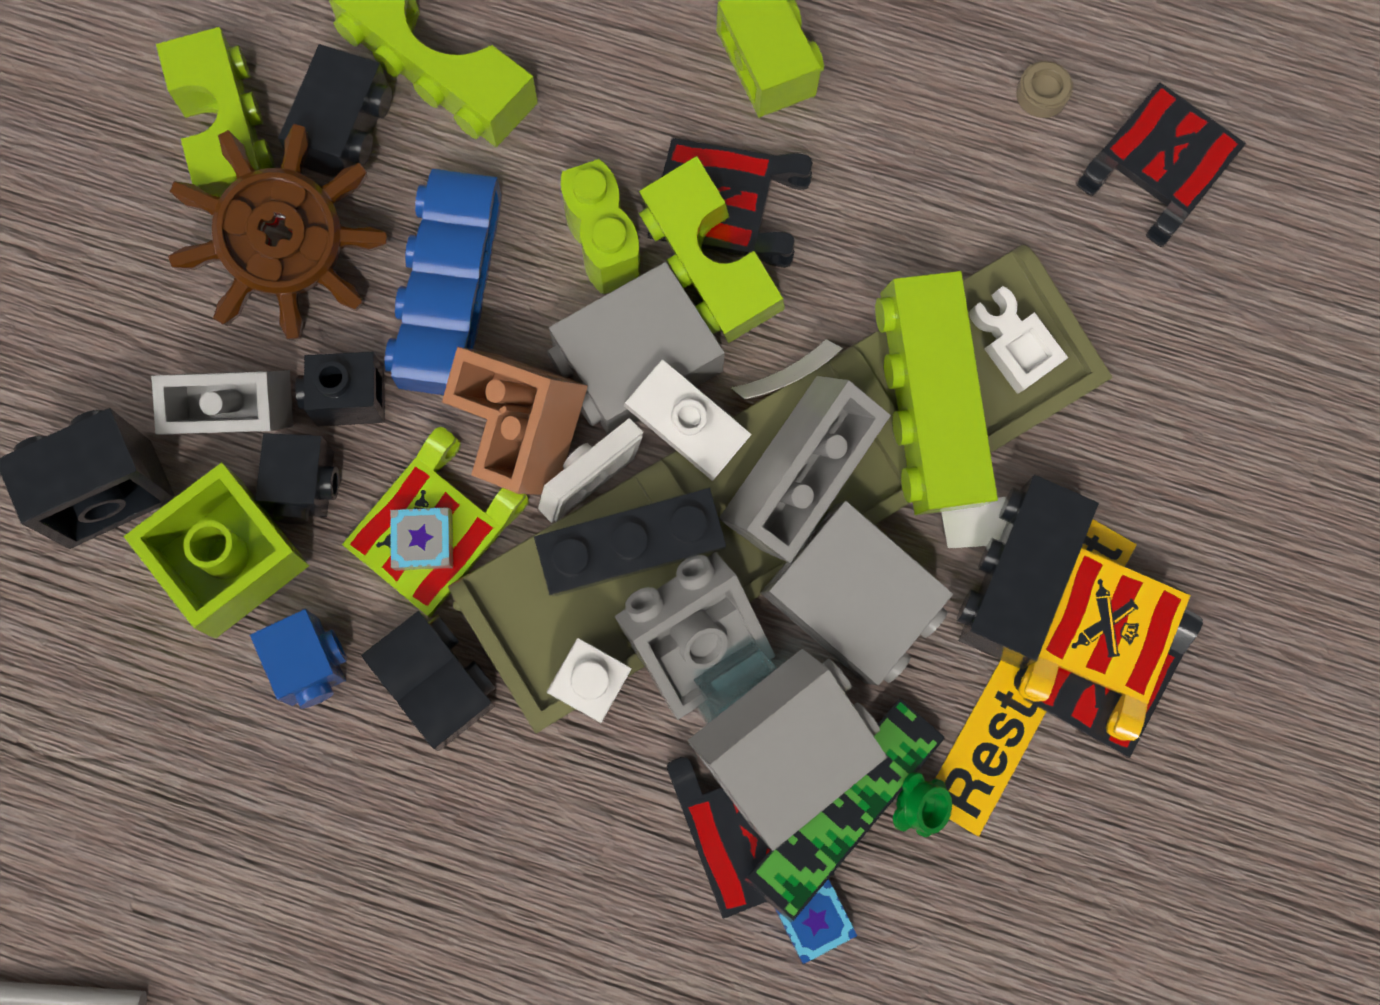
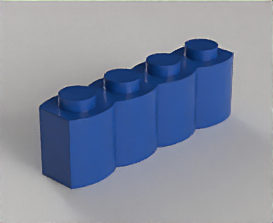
M432 169L427 185L420 184L418 187L415 212L416 216L422 218L417 235H410L408 237L405 251L406 267L412 268L407 287L400 286L398 288L395 300L396 319L402 320L397 339L390 338L388 340L384 359L385 370L391 372V377L398 389L444 395L457 347L474 350L482 312L483 294L489 275L492 246L501 207L502 194L498 177Z

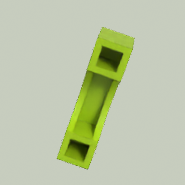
M329 0L336 18L333 24L347 42L355 47L360 43L373 52L375 60L380 62L381 67L387 73L394 77H397L399 74L403 75L413 83L415 91L427 104L434 108H437L439 105L443 106L454 115V120L458 126L474 139H478L481 136L497 148L538 104L533 76L493 45L470 54L451 55L434 51L422 44L413 35L415 24L420 14L416 0Z

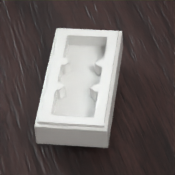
M663 359L624 404L625 408L712 481L752 435Z
M629 418L593 447L588 443L578 447L564 462V470L544 485L538 509L551 523L553 521L557 522L634 460L642 440L643 431Z

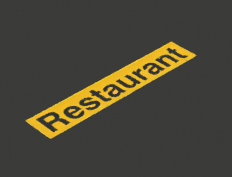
M1093 519L1082 549L1125 567L1137 544ZM1000 660L935 778L945 783L946 789L951 795L952 812L949 820L978 837L1046 714L1043 710L1023 700L1024 697L1019 694L1018 689L1028 667L1022 670Z

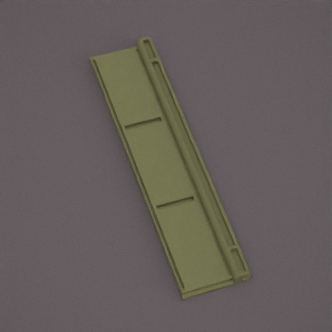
M1018 246L963 279L990 453L1113 378L1037 255L1028 246ZM1002 286L1009 289L1015 296L1017 301L1016 314L1021 321L1035 312L1068 357L1018 394L984 350L996 338L991 332L977 328L969 315V311L981 303L990 315L999 316V305L991 295ZM877 330L835 355L807 376L776 390L734 415L732 418L752 435L713 481L678 451H674L448 586L455 599L453 603L454 609L463 612L535 734L575 710L572 706L547 693V690L577 638L632 668L627 677L645 667L637 657L615 615L626 609L627 599L637 590L647 587L658 589L677 577L676 571L682 562L560 596H550L534 536L706 488L711 490L719 518L816 376L849 380L891 415L819 520L820 522L834 505L847 501L873 525L877 524L909 504L904 498L901 484L902 470L907 468L904 445L899 446L896 443L893 433V413L898 411L895 388H888L884 374V358L886 354H889L886 332L881 333ZM719 519L726 548L716 552V554L736 574L750 602L762 595L760 592L786 561L761 551Z

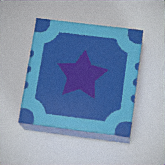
M829 879L794 921H788L775 909L802 964L857 936Z

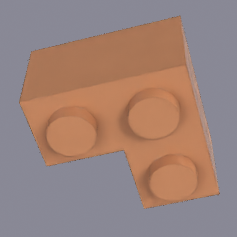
M457 347L442 403L487 419L471 475L517 494L542 495L544 485L564 469L563 464L569 452L588 386L498 354Z

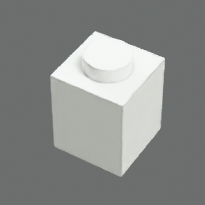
M577 638L549 686L547 693L601 723L632 668Z

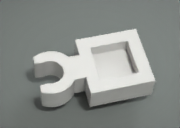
M1002 286L991 295L999 305V316L990 315L981 303L974 306L969 311V315L977 328L991 332L996 338L984 350L1018 394L1068 357L1035 312L1021 321L1016 314L1017 301L1015 296L1009 289Z

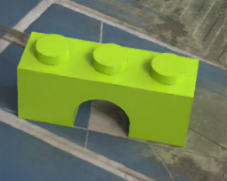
M220 27L157 43L156 48L167 90L184 117L187 118L202 113L217 114L214 123L207 130L181 139L192 184L209 194L221 197L224 191L237 180L234 169L222 155L218 135L227 130L244 145L249 161L255 170L276 168L266 139L258 140L255 126L263 124V120L254 94L252 92L245 93L242 80L250 78V73L240 46L230 47Z
M697 156L639 191L647 207L639 212L642 221L655 242L663 237L666 238L675 255L666 260L683 288L690 284L694 285L703 300L695 308L712 334L721 330L727 342L730 343L785 310L783 297L755 251L736 262L728 264L714 262L702 253V243L706 234L714 226L729 218L725 201Z

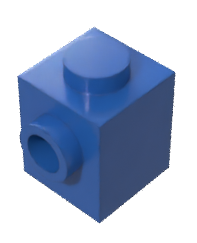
M307 609L250 634L276 699L291 706L298 704L300 709L312 707L334 695L331 687L346 681L340 664L346 662L347 657L338 636L332 629L325 632L320 619Z

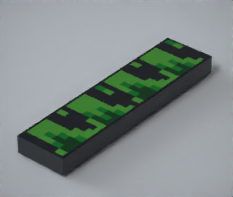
M901 698L894 703L877 723L880 732L874 738L887 758L774 851L770 849L746 877L745 881L788 921L792 922L797 918L903 790V781L907 775L912 772H918L945 739L940 732Z

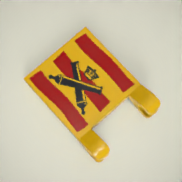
M1081 548L1036 662L1029 665L1018 689L1019 694L1033 702L1047 700L1053 689L1058 667L1122 694L1109 717L1106 732L1119 740H1136L1144 724L1148 702L1191 595Z

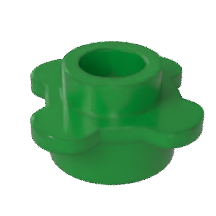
M917 772L907 775L903 781V790L897 798V809L893 814V824L896 829L903 832L909 828L916 829L917 834L922 837H929L940 832L948 823L952 812V799L945 783L939 779H933L930 782L925 781L923 775Z

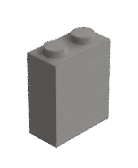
M666 262L549 327L553 345L552 348L547 350L550 361L559 376L564 378L571 376L574 381L588 386L581 411L591 426L600 422L607 435L629 418L633 422L639 420L624 407V404L662 359L695 387L723 372L724 351Z
M847 501L834 505L813 529L792 562L786 561L760 592L865 684L878 686L883 680L890 683L901 674L911 659V656L906 651L920 635L927 638L941 625L948 613L943 606L953 595L951 591Z
M804 649L798 651L687 740L748 824L772 851L887 758L874 738L880 732L878 724L860 703L856 702L852 705L845 692L852 688L844 673L829 658L820 663Z

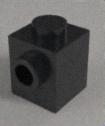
M374 352L304 355V375H297L296 399L298 407L305 410L317 427L385 423L384 369Z
M263 433L255 501L269 514L273 515V520L281 523L307 524L309 516L327 517L329 500H336L339 491V471L337 466H333L334 451L322 436Z

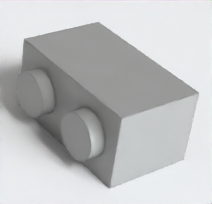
M290 370L151 376L155 434L273 431L293 427Z

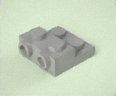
M716 552L708 557L697 555L687 558L678 566L676 571L677 577L658 589L647 587L637 590L627 599L626 609L615 615L637 657L646 667L667 706L677 720L775 657L736 574Z

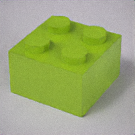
M222 462L123 536L191 626L214 639L310 566L268 512L255 501V496L245 483Z

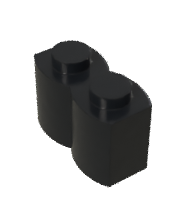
M418 610L361 656L434 750L440 751L496 707L487 696L495 689V686L475 661H472L466 667L459 661L451 649L460 642L439 615L428 621Z

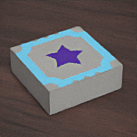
M449 508L391 510V568L394 570L453 568L452 510Z

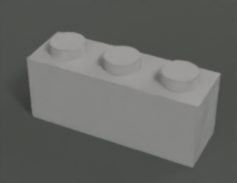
M816 376L719 519L761 551L791 563L891 415L849 380Z

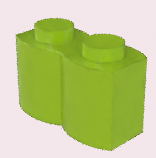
M600 159L562 171L561 191L566 221L572 235L582 246L587 276L593 286L603 295L613 292L640 276L638 235L631 219L620 209L617 181L609 167Z

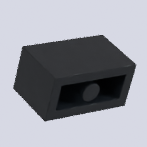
M319 44L278 137L284 150L285 139L293 124L304 126L308 133L309 150L303 167L336 177L345 168L358 163L362 166L365 165L372 150V132L378 118L383 119L387 115L392 100V90L388 86L380 62Z

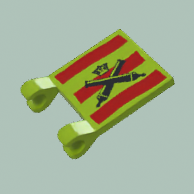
M441 426L437 427L428 436L416 458L342 544L428 617H431L451 594L448 586L466 576L501 532L523 512L529 503L526 494H517L501 488L487 511L483 512L439 476L436 472L446 465L458 453L461 447L459 440ZM451 509L453 523V568L392 569L391 510Z

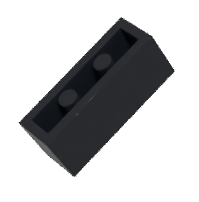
M1033 475L1020 490L1012 487L999 514V518L1007 522L1000 540L990 539L978 565L979 570L986 572L978 592L970 589L959 610L956 621L964 624V628L958 641L1022 670L1036 662L1099 502L1037 475Z
M710 488L534 536L550 596H560L682 562L693 556L707 555L725 550L726 548Z

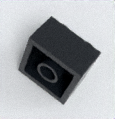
M111 408L84 412L76 416L70 422V426L48 436L40 435L27 438L19 442L14 447L13 452L0 457V474L20 523L68 549L74 548L160 508L175 498L152 442Z

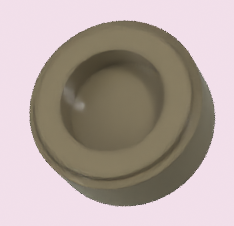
M1050 61L1036 62L1023 72L1017 85L1016 97L1018 103L1025 112L1034 117L1050 118L1056 116L1065 108L1072 95L1073 81L1068 71L1059 64Z

